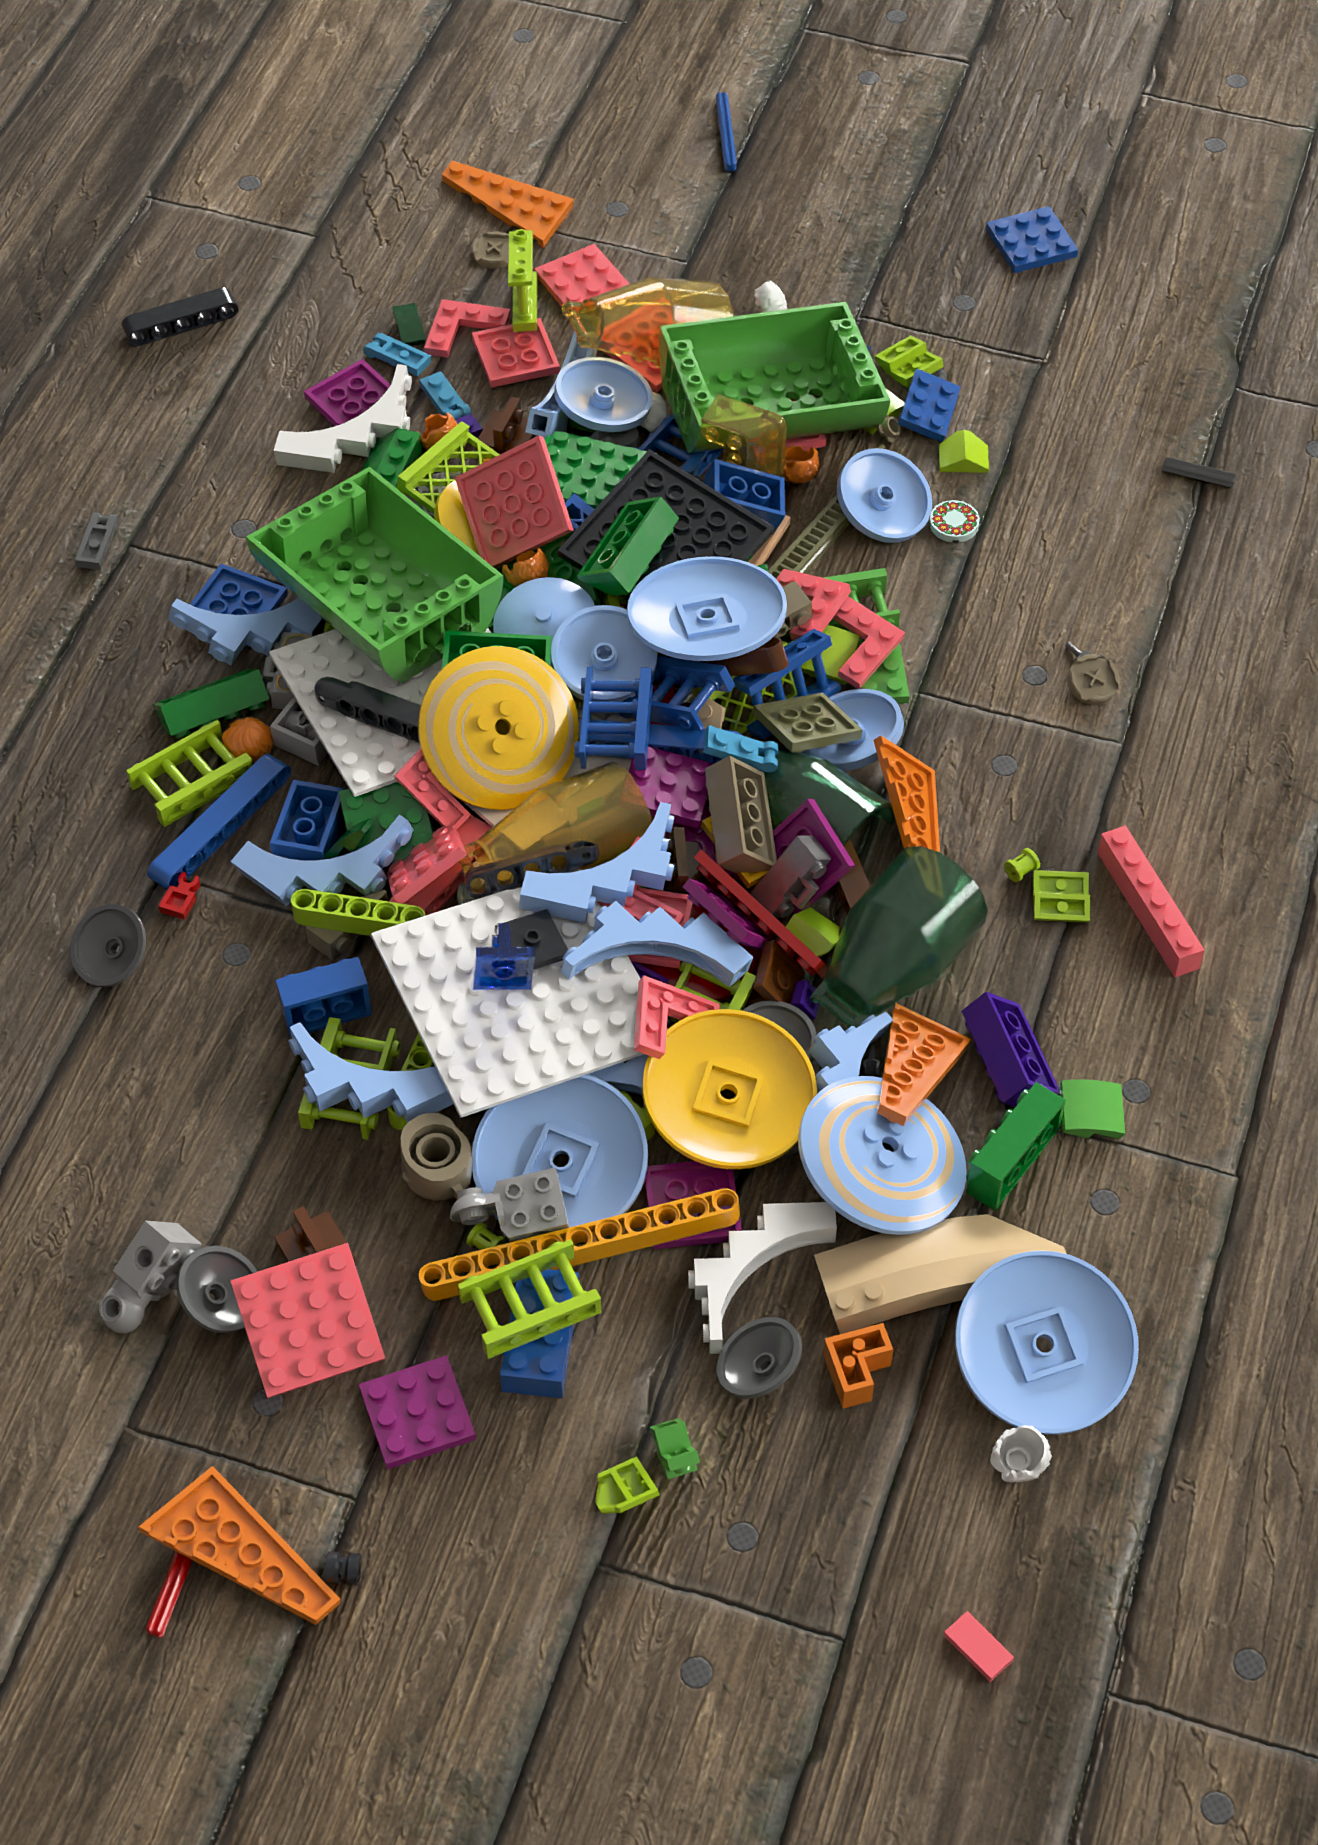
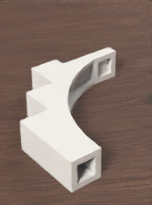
M397 364L392 384L386 393L372 407L358 417L338 426L318 431L288 432L279 430L273 450L277 465L334 473L336 465L341 462L342 453L368 457L371 447H375L376 437L381 438L397 428L409 430L410 417H407L405 394L406 390L410 391L412 377L408 376L407 366Z
M827 1202L763 1204V1215L757 1216V1230L729 1231L728 1243H723V1258L694 1259V1270L688 1271L689 1289H695V1300H701L702 1315H708V1324H703V1343L709 1342L710 1354H720L722 1350V1320L724 1313L738 1288L755 1270L784 1252L812 1244L835 1243L837 1229L835 1209Z

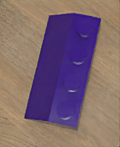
M985 992L961 1011L966 1021L965 1026L975 1040L976 1051L983 1058L986 1065V1073L993 1080L997 1089L996 1095L1003 1104L1016 1107L1020 1094L1025 1089L1030 1090L1035 1082L1060 1096V1089L1019 1003Z

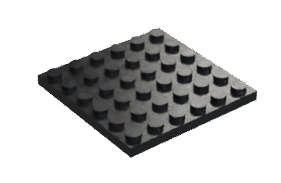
M649 449L558 549V556L581 570L627 502L660 496L678 516L679 520L673 527V532L662 543L660 552L648 564V570L636 582V586L653 571L680 560L696 557H726L749 562L773 534L774 526ZM631 593L620 596L629 601Z

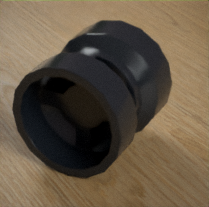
M328 1551L325 1566V1583L337 1584L339 1581H343L348 1585L359 1586L362 1569L361 1553H350L348 1556H342L339 1552Z

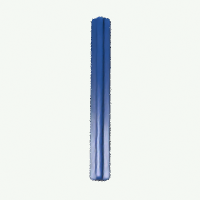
M718 92L716 94L724 169L727 172H734L737 169L729 99L726 92Z

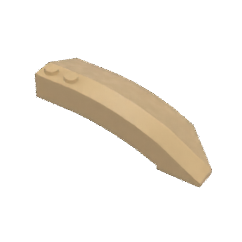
M985 1214L944 1219L934 1227L914 1234H877L816 1254L814 1257L839 1333L844 1334L905 1314L962 1301L974 1282L987 1269L1012 1255L1029 1251H1054L1066 1254V1251L1061 1245Z

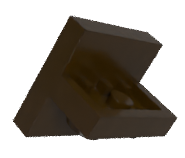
M673 827L669 837H666V839H669L666 852L671 853L669 864H673L674 869L671 881L665 880L663 891L689 895L690 893L683 888L689 878L703 884L702 873L697 869L699 863L694 858L699 852L698 842H686L684 828Z

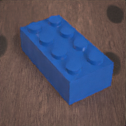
M547 1269L541 1272L555 1302L561 1303L573 1297L560 1270ZM575 1272L579 1280V1272ZM530 1277L516 1282L515 1290L526 1313L534 1314L543 1310L544 1306ZM512 1310L509 1323L516 1320ZM574 1324L504 1352L500 1373L502 1392L563 1399Z

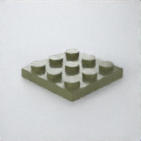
M823 692L757 704L753 708V715L791 752L799 753L807 749L825 748L828 745L845 744L862 738L863 730Z

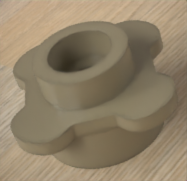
M886 415L882 424L877 426L880 435L886 438L889 443L894 442V436L900 433L898 420L892 416L888 417Z

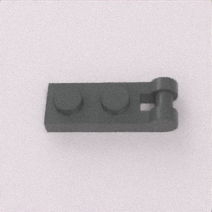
M93 512L75 558L76 567L101 570L114 533L119 528V515L110 514V516H103L102 513Z

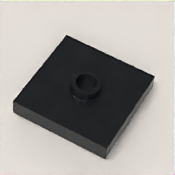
M547 909L495 925L494 932L516 975L563 961V956L568 951Z

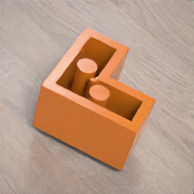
M883 1323L825 1338L823 1357L842 1409L872 1401L874 1383L870 1372L891 1366L893 1347Z

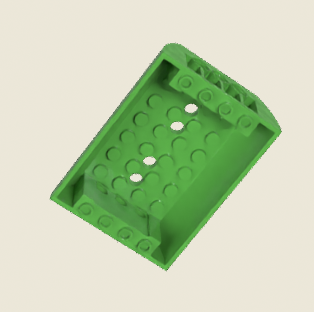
M846 302L660 326L659 355L662 387L688 453L873 428L881 425L888 413L891 400Z
M371 467L364 469L246 536L249 550L261 566L390 677L402 683L443 659L445 631L485 633L496 612L502 593L503 575ZM364 582V583H366V584H365V585H362V584H356V583ZM390 610H398L399 612L396 613V612H388V611H390Z

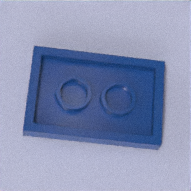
M916 368L898 425L943 442L961 386Z

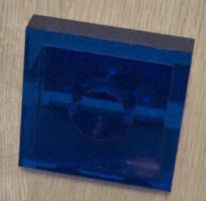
M498 923L497 935H492L491 947H476L473 990L531 989L535 949L534 947H511L510 923Z

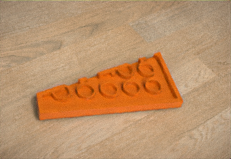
M451 161L442 173V181L461 194H468L472 197L473 202L483 204L488 212L509 226L518 227L526 231L532 230L533 238L543 248L574 206L573 198L459 162Z
M881 735L874 739L873 742L916 893L936 905L943 901L935 771Z
M895 1003L891 1017L893 1021L890 1024L877 1114L886 1117L890 1122L904 1126L965 1053L971 1039Z
M213 1466L139 1526L140 1533L315 1625L340 1604V1598Z

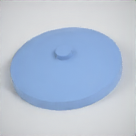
M587 357L567 364L559 372L554 390L557 404L569 418L582 426L603 432H621L637 427L648 417L653 400L652 390L648 382L638 371L617 360L602 357Z
M867 449L855 454L844 465L839 474L837 497L840 507L850 523L866 536L882 542H902L914 537L929 520L932 511L930 487L921 471L906 457L886 449Z
M549 577L533 579L515 587L503 598L495 612L493 630L494 633L552 636L553 641L558 628L567 618L582 609L595 606L589 594L573 582Z
M599 605L582 609L571 615L561 624L552 641L551 661L553 669L565 682L570 693L584 700V694H581V678H586L587 667L593 668L594 681H635V678H640L641 667L652 668L653 677L657 665V651L648 647L635 635L629 624L628 610L617 606ZM594 691L593 702H622L629 697L635 696V692Z
M872 689L849 690L829 697L863 730L862 738L845 744L838 743L828 745L825 748L807 749L803 751V754L813 765L831 771L854 770L878 761L873 740L882 735L896 745L903 733L904 719L898 703L886 693Z

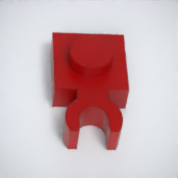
M182 872L178 877V887L170 885L158 906L160 913L185 920L197 899L195 892L200 888L199 877L195 876L192 882L186 883L187 875L185 872Z

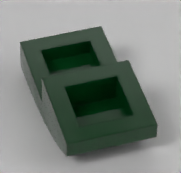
M416 303L392 307L401 342L409 346L424 344L425 335Z
M369 818L348 829L326 853L323 860L339 857L345 848L353 852L363 841L375 821Z

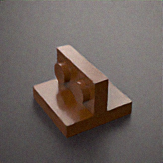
M511 397L503 412L493 411L478 439L501 455L534 438L536 435L525 432L528 418L523 417L524 412L521 410L520 399Z
M775 940L765 942L761 959L757 960L753 975L756 976L753 990L744 1007L746 1008L761 1001H781L791 1004L797 981L804 980L805 971Z
M304 1206L293 1211L295 1223L292 1224V1228L274 1236L287 1262L347 1243L329 1211L310 1218ZM351 1251L353 1260H354V1262H356V1261H355V1256H354L353 1252Z

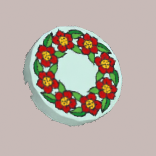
M944 501L936 505L931 511L930 528L938 538L946 542H953V540L965 542L973 538L978 532L980 518L978 512L971 505L963 501Z

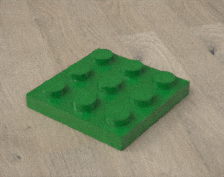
M399 782L356 797L353 796L350 789L338 791L347 830L369 818L375 821L363 841L354 851L381 837L399 814L408 820L414 831L408 843L401 846L395 853L394 859L390 864L399 859L403 861L411 855L410 852L416 845L420 843L425 844L433 838L427 811Z

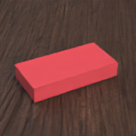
M968 1611L944 1632V1637L989 1682L995 1679L1013 1662L1014 1657Z

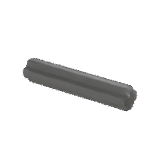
M1166 457L1163 463V471L1230 488L1233 487L1236 479L1235 473L1171 457Z

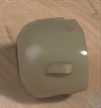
M439 1113L419 1115L405 1125L400 1136L403 1180L411 1191L426 1200L445 1201L454 1197L457 1199V1193L468 1187L472 1177V1152L466 1136L455 1127L450 1118ZM434 1160H443L440 1162H431Z

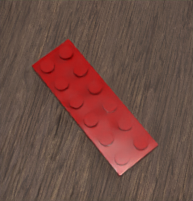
M702 849L694 856L695 860L699 863L697 869L712 885L718 882L716 887L732 903L737 900L736 906L751 921L757 918L756 924L772 940L777 937L776 942L791 958L797 955L796 961L809 975L813 977L817 974L822 979L830 970L819 957Z

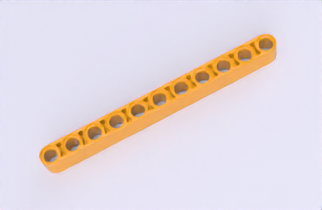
M719 1189L431 1262L420 1269L419 1281L423 1293L428 1299L433 1301L459 1295L458 1284L462 1283L466 1278L474 1275L480 1276L515 1262L521 1257H527L545 1250L555 1242L572 1240L574 1244V1259L569 1262L571 1266L729 1227L734 1225L740 1217L738 1196L731 1189ZM722 1206H731V1208L726 1210L720 1209ZM694 1213H702L699 1217L691 1216ZM666 1220L674 1221L671 1224H662ZM636 1228H645L640 1232L633 1231ZM608 1235H615L612 1239H605ZM579 1242L586 1243L584 1246L581 1247L575 1246ZM493 1264H497V1265H498V1266H497L496 1268H494V1269H488V1267H489L490 1265H493ZM558 1266L550 1268L551 1270H559ZM462 1272H469L466 1276H458ZM439 1279L437 1283L429 1284L430 1281Z

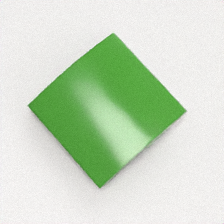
M1083 1079L1062 1080L1059 1083L1060 1097L1066 1100L1062 1115V1133L1083 1138H1089L1094 1133L1120 1139L1125 1135L1121 1084Z

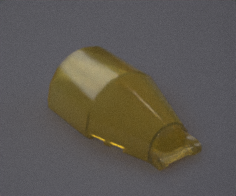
M648 277L585 299L582 302H566L561 307L564 316L568 317L577 335L576 340L580 347L594 348L618 356L625 353L635 356L634 360L642 362L643 359L655 362V367L659 368L660 326L733 317V309L729 297L719 284L705 280Z
M610 762L539 788L478 840L464 845L467 855L459 862L466 874L468 870L474 868L469 858L475 856L478 865L481 866L552 845L562 846L584 840L596 843L600 852L599 858L594 863L580 867V870L591 869L609 862L620 853L629 850L636 838H641L652 823V819L643 794L631 774L621 764ZM557 855L553 857L551 863L553 865H561L565 861V857ZM529 863L525 866L524 871L535 872L539 865ZM503 870L497 875V878L505 881L511 877L512 873ZM475 878L470 883L473 888L483 886L480 878Z

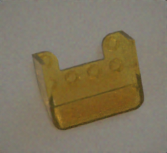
M718 394L701 419V432L705 439L724 446L723 461L784 478L787 429L784 418L777 413Z

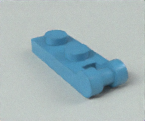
M377 333L373 337V342L368 343L363 348V352L367 357H376L397 367V364L406 365L408 372L417 377L431 363V355L383 333Z
M441 371L420 379V387L441 415L446 416V413H450L456 420L472 414L468 404L462 401Z
M710 725L705 730L703 753L722 759L732 756L764 772H774L777 770L778 761L775 756L778 754V744L776 742H761Z

